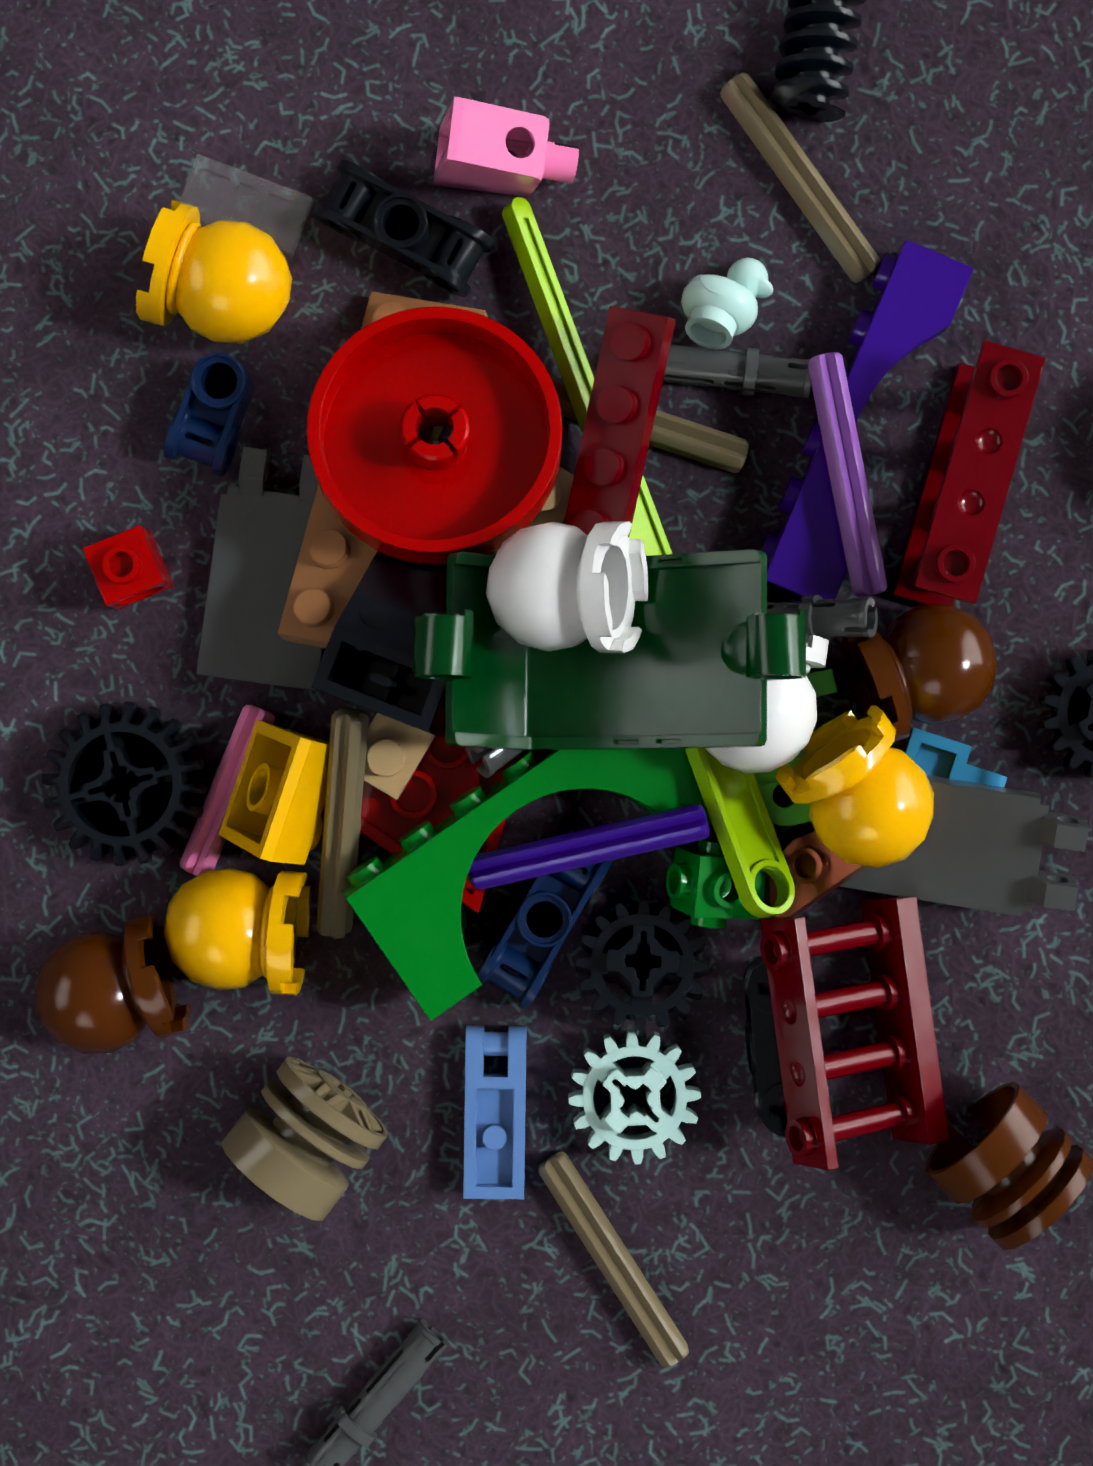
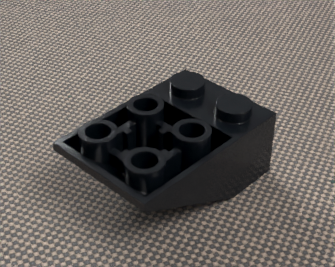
M377 551L332 631L311 687L425 732L444 737L446 681L414 677V617L422 616L423 613L446 614L447 564L431 565L407 562Z

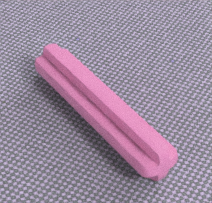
M245 705L242 708L202 806L203 814L200 818H197L181 857L180 867L195 876H199L204 872L214 871L225 845L226 839L219 836L218 833L256 719L274 725L275 716L271 712L257 706Z

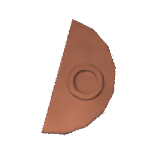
M815 831L794 839L785 848L783 854L794 881L795 897L787 911L775 916H797L867 868V866L850 864L842 860L819 840ZM770 876V903L773 907L777 900V887Z

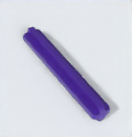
M694 804L480 853L474 858L468 876L472 886L482 890L703 840L709 836L710 831L707 814L702 805Z

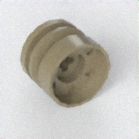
M288 1056L276 1071L282 1083L269 1080L261 1090L265 1101L277 1116L257 1108L248 1107L221 1142V1145L233 1164L274 1200L310 1220L323 1221L349 1186L346 1177L334 1163V1160L351 1168L363 1169L370 1158L363 1146L377 1150L387 1138L388 1131L383 1123L367 1107L361 1097L350 1087L326 1071L319 1070L299 1058Z

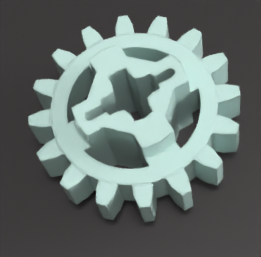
M628 1028L625 1043L618 1045L615 1039L608 1033L603 1036L606 1051L599 1054L588 1047L584 1050V1057L590 1065L588 1071L584 1069L572 1070V1079L582 1085L583 1088L568 1094L569 1104L584 1107V1111L573 1118L576 1129L589 1126L593 1128L587 1140L588 1146L592 1149L598 1147L604 1141L608 1142L609 1159L612 1161H616L619 1158L623 1149L631 1150L635 1165L642 1163L643 1150L652 1148L659 1159L665 1158L666 1154L663 1144L665 1140L670 1138L680 1145L686 1141L679 1128L680 1123H697L698 1116L696 1112L686 1105L687 1102L700 1099L701 1091L699 1087L685 1085V1081L690 1079L696 1071L692 1063L680 1066L675 1064L682 1052L676 1043L668 1047L664 1052L660 1050V1035L657 1032L653 1031L647 1038L646 1043H640L634 1028ZM633 1056L650 1059L641 1068H622L615 1062L619 1059ZM669 1076L673 1080L675 1089L674 1104L671 1112L660 1103V1090L667 1083L666 1079ZM615 1079L622 1085H628L634 1090L638 1089L642 1084L646 1085L644 1094L653 1113L645 1106L641 1108L636 1103L630 1104L627 1108L623 1107L625 1102L623 1092ZM597 1080H600L609 1091L610 1100L600 1115H598L593 1102L594 1088ZM647 1125L652 1130L638 1135L621 1133L627 1126Z

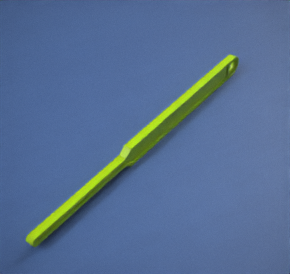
M516 197L504 207L502 217L583 434L594 376L532 208L526 199ZM642 476L629 539H642L646 556L672 554L644 476ZM705 748L685 749L742 905L750 914L758 918H769L784 913L794 901L795 885L754 773H743L722 765ZM759 870L770 875L776 884L777 900L773 907L764 904L757 895L755 878Z

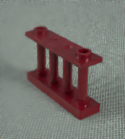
M984 340L975 367L964 363H959L956 366L892 590V597L920 605L947 603L954 606L955 599L970 604L977 603L1046 357Z
M882 896L861 900L862 922L807 932L805 917L760 918L762 930L760 951L767 967L787 1115L785 1137L787 1145L792 1152L793 1164L823 1170L839 1168L835 1142L890 1128L893 1139L928 1145L949 1140L916 896ZM867 946L871 981L869 983L815 994L810 957ZM875 1007L879 1034L878 1043L823 1055L819 1018ZM883 1067L887 1093L886 1104L832 1117L827 1080Z

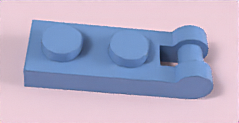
M466 1025L463 1199L524 1200L527 1026H509L508 1032H485V1026ZM484 1056H508V1074L484 1073Z

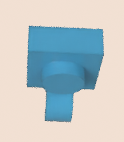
M914 727L911 728L910 736L907 739L903 752L926 775L1005 787L1008 778L966 764L972 746Z

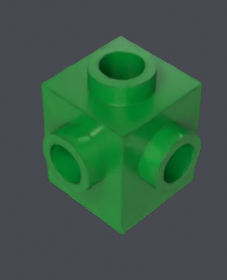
M707 837L706 839L699 840L698 847L675 846L674 863L669 866L666 875V889L670 897L669 906L690 915V924L706 928H726L727 919L760 920V918L750 914L742 905L717 838ZM759 870L755 878V889L758 897L763 902L766 872Z

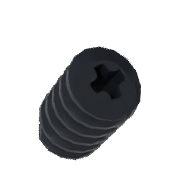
M787 0L788 8L791 11L784 17L783 26L787 35L782 38L779 45L780 55L783 58L779 60L775 67L776 79L779 82L771 90V100L780 110L801 119L817 122L841 120L846 115L845 110L830 104V100L847 98L850 89L849 86L834 80V78L852 74L854 65L853 62L838 55L839 53L853 52L858 47L857 38L844 33L843 30L857 29L862 24L861 14L855 10L848 9L847 6L862 5L866 0Z

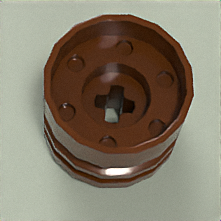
M1013 1081L1002 1084L987 1093L969 1110L990 1131L975 1147L952 1127L948 1131L949 1140L935 1145L925 1167L926 1173L957 1204L974 1200L970 1217L981 1228L988 1227L987 1234L1003 1250L1016 1249L1033 1240L1049 1228L1073 1204L1085 1188L1093 1172V1159L1077 1144L1071 1145L1072 1137L1066 1131L1057 1127L1043 1132L1047 1125L1048 1113L1019 1084Z

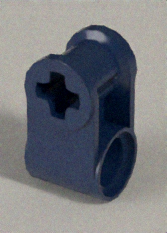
M215 352L207 354L197 361L192 369L181 405L170 424L164 445L165 457L174 460L180 455L212 467L214 475L225 476L240 439L241 425L249 406L254 386L251 374L237 359L225 353ZM221 369H233L237 377V385L234 392L227 398H213L209 391V381L213 374ZM197 436L211 441L213 445L207 446L192 440V437Z

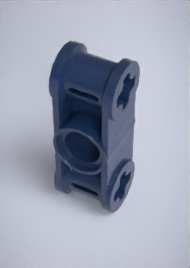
M561 827L556 836L567 834L569 831ZM613 860L584 866L583 868L586 869L585 875L575 869L535 877L503 933L499 934L476 974L480 982L483 984L488 981L518 999V1006L527 1010L546 980L553 966L552 961L583 907L594 896ZM548 901L558 907L561 913V922L555 932L540 936L534 934L528 928L526 916L528 910L534 904ZM506 964L507 966L513 968L519 973L525 975L526 978L521 979L513 973L502 968L500 965Z

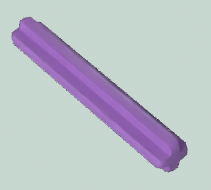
M837 352L820 354L811 358L808 363V369L851 589L855 597L876 595L886 590L887 581L843 356Z

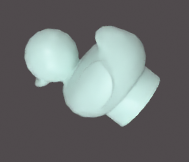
M747 257L732 264L728 270L727 278L709 274H700L694 277L684 288L681 299L683 311L688 318L685 330L690 339L709 349H724L731 344L734 336L744 333L751 328L758 315L756 298H767L773 293V286L768 281V273L765 266L760 261Z

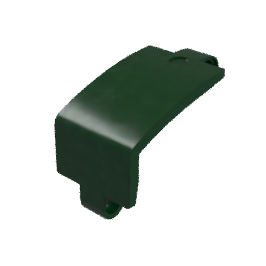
M755 549L646 556L648 566V601H635L634 617L631 627L641 628L642 633L634 649L626 653H600L591 647L588 638L574 647L554 651H544L519 644L496 623L486 596L489 567L496 555L464 551L448 554L446 614L423 613L422 616L414 617V677L446 681L445 741L449 746L509 750L761 747L767 741V681L806 678V610L799 608L798 612L767 613V555L765 552Z

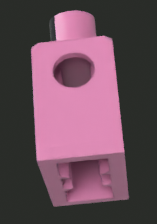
M454 96L439 129L433 186L530 197L542 179L573 183L577 171L579 147L547 141L550 123L549 119L545 116ZM508 150H511V151H513L514 153H516V155L518 156V158H517V157H514L512 154H510V152H509Z

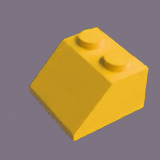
M256 719L218 835L260 859L270 862L305 865L309 851H312L317 846L322 834L323 822L321 814L326 798L329 743Z

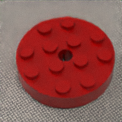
M436 306L419 307L399 311L370 323L348 339L332 356L322 371L311 397L307 421L308 449L320 489L329 507L352 534L373 549L388 556L418 564L442 565L447 564L448 554L464 551L489 554L499 549L502 543L518 530L527 528L547 502L559 471L562 449L561 408L555 386L544 364L527 343L513 331L495 320L468 310ZM431 426H442L452 432L448 438L449 447L445 442L440 444L426 443L422 439L419 440L420 435Z

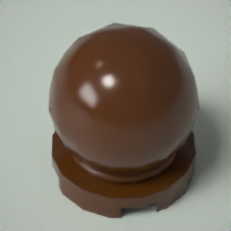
M947 603L919 605L895 618L883 636L876 630V634L872 638L842 637L843 654L847 655L855 652L863 678L862 681L852 683L863 718L868 717L867 711L870 706L876 705L883 710L896 729L895 741L893 743L910 736V721L912 719L928 725L957 721L979 708L994 687L998 664L991 635L973 614Z
M153 912L130 919L125 924L124 939L106 931L81 933L55 948L42 963L34 986L38 1019L56 1042L82 1054L113 1053L134 1042L147 1024L153 1033L160 1038L186 1032L190 1026V1005L178 1006L176 992L171 976L182 974V971L171 961L163 934L164 925L154 928L157 925L156 913Z

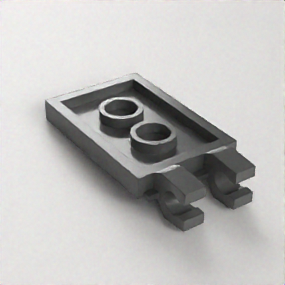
M243 446L239 470V487L228 486L227 495L220 494L196 674L318 691L311 686L322 660L324 648L285 641L278 634L317 491L318 480L310 456L304 455L299 495L267 491L272 453H269L266 449Z
M927 775L934 792V815L925 840L905 860L880 868L867 867L839 886L899 897L916 896L917 900L1021 917L1022 911L1031 912L1033 903L1045 908L1075 911L1079 889L1077 877L1039 870L1043 843L1053 848L1085 852L1089 832L1088 819L1049 811L1050 805L1041 803V793Z

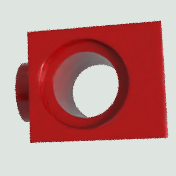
M141 525L83 548L104 602L108 607L120 610L175 587L152 531Z

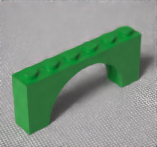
M685 749L544 750L537 756H534L532 751L528 750L500 769L504 779L484 792L481 786L478 785L455 799L449 805L453 814L434 827L428 820L407 832L398 840L403 849L383 863L378 856H375L354 869L347 876L351 885L342 890L341 893L424 1013L432 1021L482 985L471 965L465 948L461 926V905L464 886L473 860L493 830L513 812L529 802L545 795L572 789H599L615 792L639 804L651 814L699 804L706 811L708 823L711 824L712 822Z

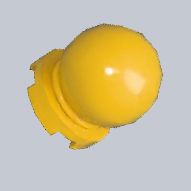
M176 200L171 201V209L163 207L160 210L152 227L142 261L154 264L149 292L139 289L136 292V313L139 319L164 327L169 325L175 315L179 313L192 331L213 342L243 344L268 333L286 310L292 284V276L287 260L273 238L248 222L219 220L201 227L198 207Z
M873 705L867 711L868 717L857 720L853 712L848 711L812 732L809 743L802 749L805 754L792 768L789 763L779 767L775 778L795 804L810 803L809 818L819 840L828 849L847 863L880 868L905 860L925 840L934 815V792L926 773L902 750L891 747L895 741L896 729L883 710Z
M229 867L204 872L183 884L168 903L163 934L171 961L193 983L216 990L245 988L261 976H264L267 979L268 989L272 994L297 996L301 990L305 969L294 968L296 936L309 937L311 890L310 886H304L307 873L281 871L277 875L275 884L269 888L255 874Z

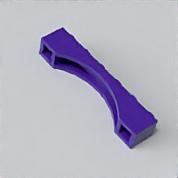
M909 240L903 243L896 256L888 253L884 254L871 284L872 288L881 291L872 312L861 309L847 342L857 346L849 368L845 367L855 423H857V419L872 391L886 373L915 348L938 337L951 325L974 270L973 267ZM815 420L801 451L802 455L810 458L803 478L800 480L791 476L777 510L787 514L779 535L768 532L760 548V551L765 552L767 555V587L801 601L804 595L817 594L823 600H835L848 570L820 425Z

